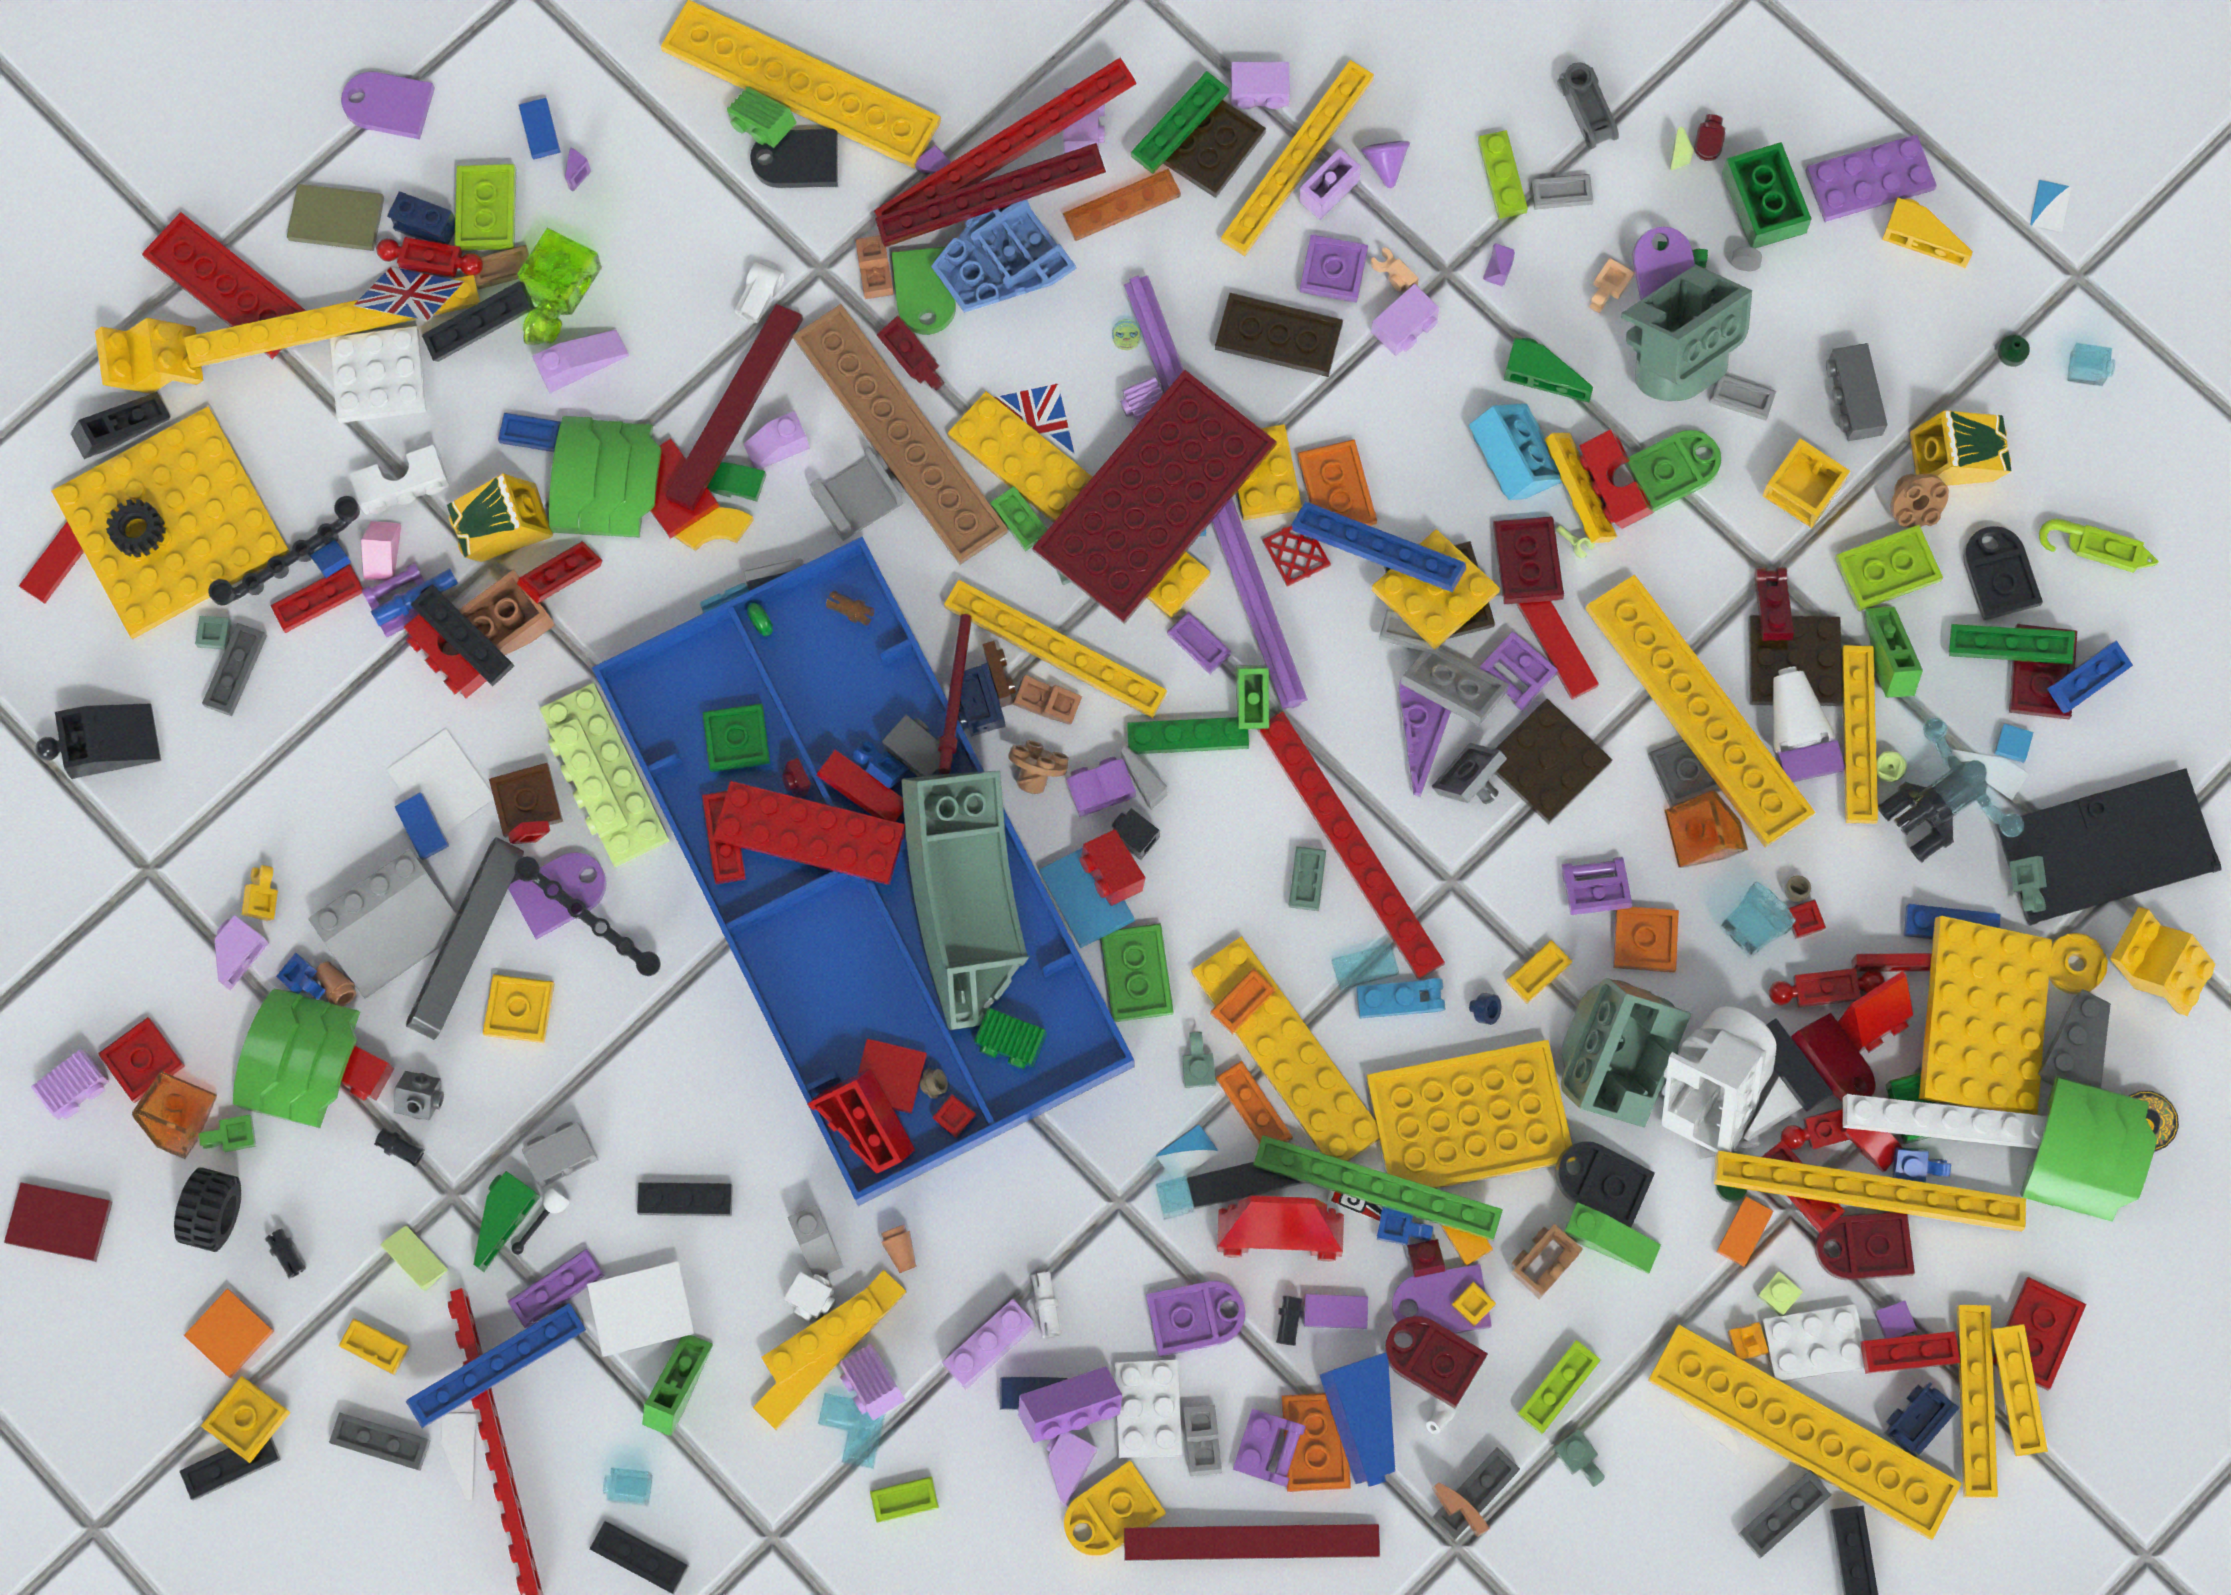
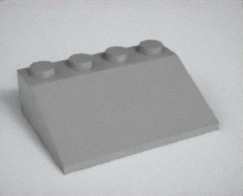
M409 849L309 917L308 920L356 988L366 999L440 948L457 914L418 858Z

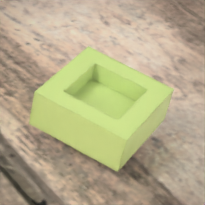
M1778 1271L1757 1297L1778 1315L1783 1316L1803 1291Z

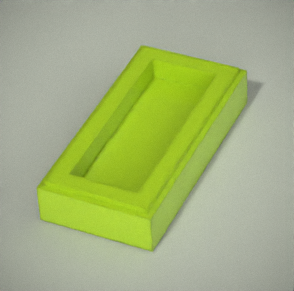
M932 1476L870 1491L877 1523L939 1509Z

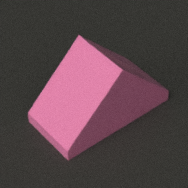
M370 522L361 539L364 579L386 581L395 576L401 532L400 523Z

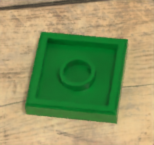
M762 703L703 712L710 772L771 764Z

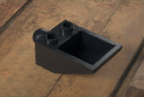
M151 703L82 706L55 712L59 740L57 741L52 737H43L35 746L37 756L45 761L55 759L61 752L64 769L71 779L161 761ZM82 730L84 735L79 737L76 732Z

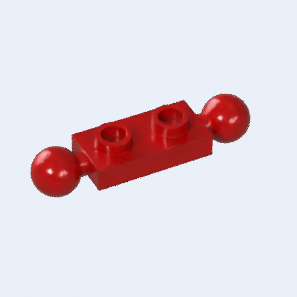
M405 237L402 246H399L395 240L386 238L381 240L376 248L380 259L390 262L398 258L397 264L399 268L455 278L458 268L467 276H476L483 269V261L480 256L468 253L461 257L463 253L461 247Z
M1856 968L1794 975L1793 986L1785 981L1774 982L1769 988V998L1777 1005H1786L1792 998H1796L1798 1007L1851 1002L1861 998L1860 990L1869 993L1883 984L1885 979L1880 972L1875 970L1867 971L1861 978H1858Z
M1843 1108L1803 1118L1805 1128L1802 1129L1799 1126L1790 1125L1785 1127L1781 1133V1141L1783 1140L1791 1150L1801 1148L1807 1140H1809L1811 1149L1849 1140L1841 1133L1843 1129Z

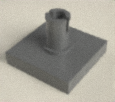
M1469 743L1431 787L1440 796L1469 803L1477 795L1483 804H1489L1494 801L1490 794L1492 793L1494 797H1497L1499 791L1488 780L1507 758L1500 750Z

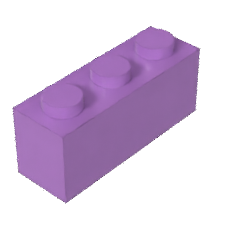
M1105 1366L1021 1394L1019 1396L1018 1416L1033 1443L1050 1440L1065 1432L1080 1430L1089 1424L1101 1420H1109L1119 1415L1122 1393Z

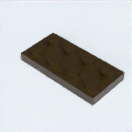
M1229 293L1215 343V350L1329 377L1343 320Z

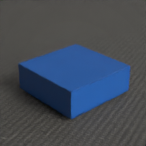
M336 540L310 555L325 578L351 563Z

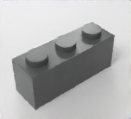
M1868 343L1833 349L1829 360H1826V371L1829 378L1833 377L1835 387L1832 389V395L1835 405L1839 404L1840 406L1839 425L1841 431L1846 432L1848 441L1882 436L1888 424Z

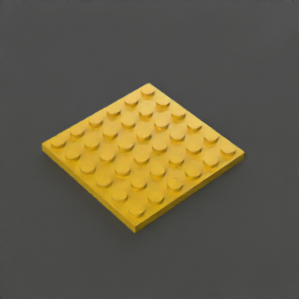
M209 406L51 490L132 639L210 598L208 589L213 581L224 579L233 585L243 580L246 574L255 573L265 568L270 558L274 556L282 557L289 552L287 545ZM131 499L136 503V499H139L144 504L148 502L156 509L165 523L163 526L166 528V533L161 534L164 540L162 543L159 541L156 543L159 547L156 551L153 548L149 549L150 555L146 556L142 552L141 557H135L133 554H131V557L127 556L109 538L110 536L106 528H109V525L106 523L107 518H113L110 514L112 509L116 512L120 510L117 507L118 504L122 503L123 506H126V500ZM143 519L130 521L125 529L126 535L130 538L141 536L146 531V521Z

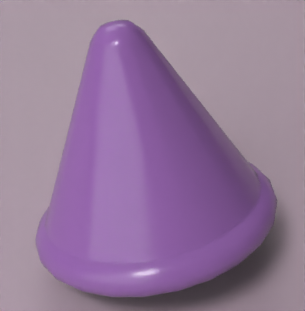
M1386 142L1368 145L1361 149V152L1365 154L1387 188H1393L1396 185L1410 142Z

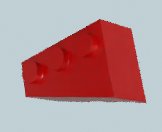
M867 1069L822 1091L807 1103L813 1111L816 1109L830 1122L828 1126L834 1132L838 1130L851 1143L849 1147L876 1174L902 1162L915 1150L871 1069Z

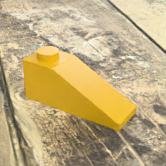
M1897 198L1882 240L1966 268L1973 251L1929 209L1919 205L1915 200Z

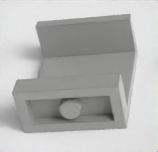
M870 448L864 450L865 460L823 485L819 478L809 484L812 496L842 541L903 504L901 493L904 491L895 477L890 479L885 471L888 467L880 454L874 455Z

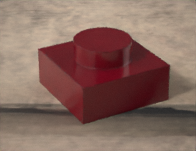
M798 758L788 761L782 774L783 784L788 791H792L794 797H803L807 795L811 782Z
M1438 1239L1407 1245L1414 1278L1445 1272V1264Z

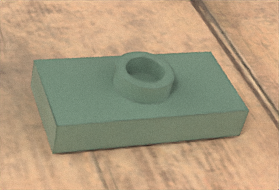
M1296 846L1288 908L1319 911L1326 850Z

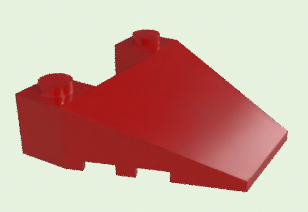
M1249 1196L1238 1201V1208H1236V1204H1230L1228 1209H1219L1217 1252H1223L1224 1257L1239 1258L1242 1257V1253H1248L1249 1248L1311 1251V1256H1317L1318 1261H1336V1257H1342L1344 1214H1336V1210L1333 1208H1328L1327 1211V1204L1316 1198Z

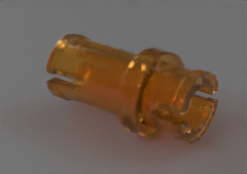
M835 590L830 593L829 597L840 603L837 604L827 599V609L847 616L848 620L853 623L860 622L865 626L869 625L871 619L864 616V614L873 617L875 612L873 607L866 606L863 600L857 599L855 601Z

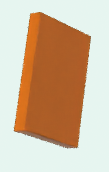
M1355 439L1297 453L1311 504L1369 526L1377 524L1376 514Z
M1326 1394L1282 1395L1283 1419L1306 1426L1304 1434L1299 1436L1287 1474L1289 1478L1287 1492L1351 1489L1350 1466ZM1283 1429L1285 1441L1288 1430Z

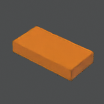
M1253 968L1210 1011V1014L1233 1035L1275 993L1276 989Z
M1745 1196L1716 1252L1745 1267L1774 1211Z

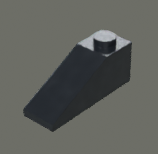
M155 392L82 418L77 421L70 434L83 459L111 450L162 424L171 417L159 394Z

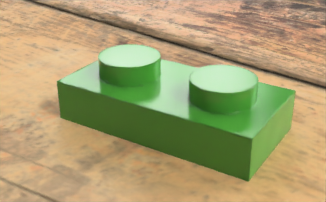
M1015 486L990 502L991 507L1025 552L1033 547L1048 530Z

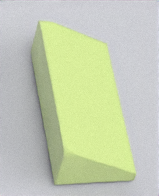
M407 1225L380 1244L424 1291L429 1289L448 1271L443 1263Z

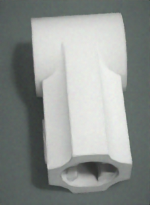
M755 262L748 274L747 287L735 308V313L743 320L750 323H758L771 297H775L783 284L784 273L762 263Z

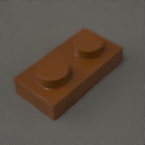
M994 641L984 643V654L1000 706L1002 708L1012 705L1011 694H1015L1016 691L1012 677H1005L1002 668L1007 666L1003 649L997 650Z

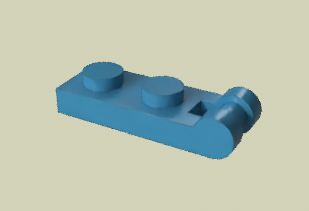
M1433 978L1424 981L1357 986L1359 1019L1446 1010L1445 1000L1441 999L1443 980L1441 978ZM1420 992H1428L1429 1001L1420 1002Z

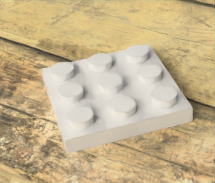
M417 326L330 338L336 417L339 423L426 412L420 337Z

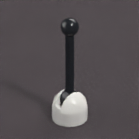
M550 1187L543 1198L545 1210L522 1239L512 1245V1252L516 1255L521 1254L524 1251L526 1242L549 1213L563 1211L570 1203V1200L553 1187Z

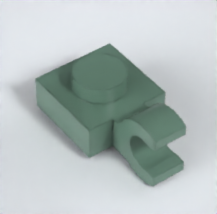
M2034 856L2009 862L2013 891L2022 892L2024 911L2039 912L2046 910L2044 897L2039 891L2040 888L2047 887L2043 857Z
M1202 1032L1190 1033L1191 1055L1182 1056L1185 1088L1216 1086L1213 1053L1204 1054Z
M1579 1429L1553 1448L1572 1475L1581 1470L1593 1487L1604 1480L1605 1476L1592 1462L1598 1456V1453Z

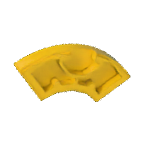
M718 507L674 536V538L695 551L704 543L714 539H727L738 543L754 521V518L737 509Z

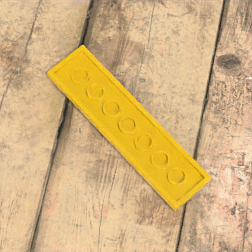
M1241 936L1191 970V973L1215 1006L1253 968L1276 989L1275 993L1235 1034L1320 1153L1350 1161L1379 1140L1376 1121Z

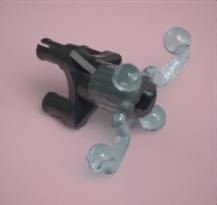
M1937 717L1928 719L1924 723L1923 733L1927 739L1933 742L1944 764L1951 769L1928 787L1904 782L1897 788L1898 791L1878 805V810L1889 822L1894 816L1910 805L1912 808L1894 819L1898 828L1901 827L1904 835H1908L1910 831L1925 820L1931 826V833L1915 845L1909 847L1921 863L1940 848H1947L1954 842L1953 817L1975 800L1979 803L1980 809L2000 826L2004 835L2008 837L2020 835L2025 827L2022 817L2015 813L2005 815L1992 804L1990 797L1986 793L1988 783L1985 780L1987 776L1986 766L1978 760L1961 762L1953 755L1944 738L1947 734L1946 723Z

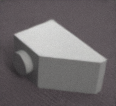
M817 1205L787 1217L813 1276L817 1274L822 1277L844 1267Z

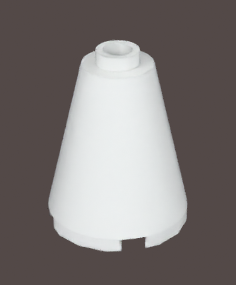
M1796 667L1779 670V676L1773 678L1774 751L1780 753V747L1787 746L1789 751L1822 744L1821 739L1828 736L1829 742L1834 740V732L1804 671H1797Z

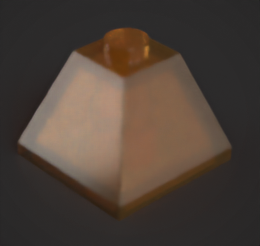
M1714 790L1664 810L1679 868L1724 860L1748 850L1740 819Z
M160 1071L132 1111V1116L157 1148L186 1159L199 1140L198 1133H201L204 1129L217 1094Z

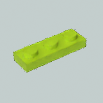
M1507 130L1479 136L1478 143L1498 219L1526 214L1528 207Z
M1576 1340L1517 1415L1542 1435L1601 1359Z

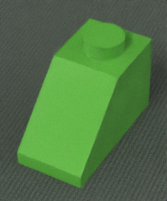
M1236 665L1238 729L1269 728V668L1266 665Z

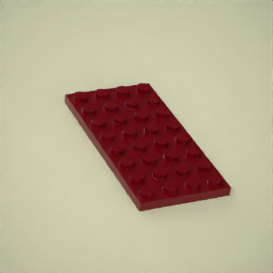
M1184 370L1038 540L1032 550L1125 624L1274 449L1277 441L1188 371Z

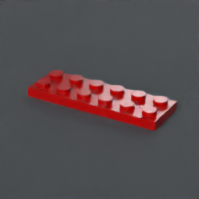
M182 212L171 221L142 253V256L230 327L306 311ZM282 349L264 353L273 360Z
M730 781L713 839L720 843L890 885L905 834V824Z

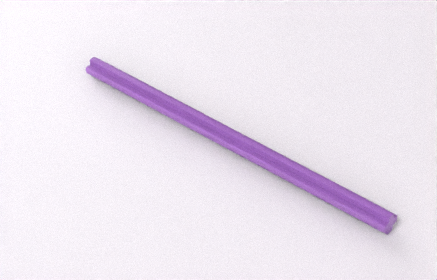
M1146 275L1141 278L1136 276L1129 279L1130 282L1124 284L1165 393L1184 369L1149 276ZM1231 498L1212 522L1263 659L1269 668V675L1282 709L1295 708L1302 705L1301 703L1308 699L1233 499Z

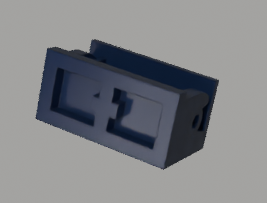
M400 191L387 215L388 218H391L395 231L419 240L449 245L455 233V217L451 210Z
M981 664V666L965 670L960 699L963 710L958 713L962 728H969L972 737L1005 727L1003 712L988 664Z
M1931 1382L1923 1388L1918 1384L1906 1397L1910 1401L1903 1411L1897 1408L1886 1421L1890 1426L1884 1433L1904 1451L1915 1457L1923 1452L1960 1408L1938 1389H1931Z

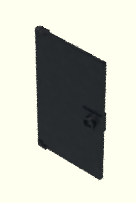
M2187 768L1995 823L2009 869V862L2034 856L2043 857L2047 887L2040 888L2039 891L2044 897L2046 910L2025 912L2023 909L2029 926L2197 876L2221 871L2222 869ZM2021 892L2018 895L2022 904L2023 895Z

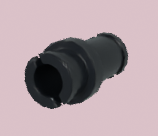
M383 1128L378 1134L374 1145L384 1149L385 1154L389 1156L393 1154L416 1167L422 1159L425 1149L419 1148L401 1138L402 1134L398 1132L392 1133Z
M282 1228L272 1233L273 1236L268 1235L265 1238V1241L271 1247L269 1252L272 1256L277 1257L288 1279L299 1275V1271L303 1272L306 1269L292 1247L294 1242L291 1238L286 1237Z
M1283 1296L1282 1308L1278 1309V1314L1281 1317L1276 1343L1296 1346L1299 1318L1303 1316V1311H1300L1303 1299Z

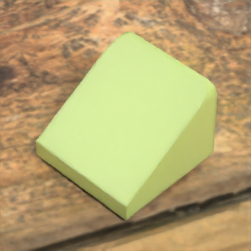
M1682 127L1677 129L1674 140L1671 170L1690 164L1694 152L1689 138Z

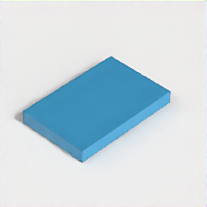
M1083 848L1039 869L1043 881L1080 949L1135 921L1125 900L1110 906L1106 898L1100 897L1091 873L1087 874L1081 866L1080 857Z

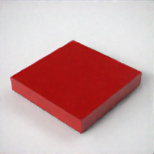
M149 1017L98 1053L133 1103L139 1101L185 1067Z
M867 1039L858 1074L871 1069L893 1110L912 1114L927 1053Z

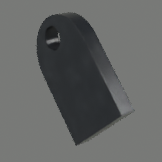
M835 129L790 130L774 148L767 143L761 145L758 142H755L752 147L750 160L753 172L767 186L774 188L838 187V133ZM763 154L773 156L772 162L767 165H762L757 161Z
M1998 526L1985 527L1973 534L1964 549L1963 560L1983 621L2041 606L2043 600L2024 545L2019 537L2012 531ZM1986 536L1993 537L1997 541L1998 547L1995 549L1986 548L1982 543V538Z
M1580 1142L1569 1146L1561 1153L1555 1167L1557 1185L1566 1198L1574 1203L1578 1202L1604 1213L1630 1228L1655 1175V1172L1595 1142ZM1571 1157L1577 1159L1580 1163V1171L1576 1175L1570 1174L1566 1168L1567 1161Z

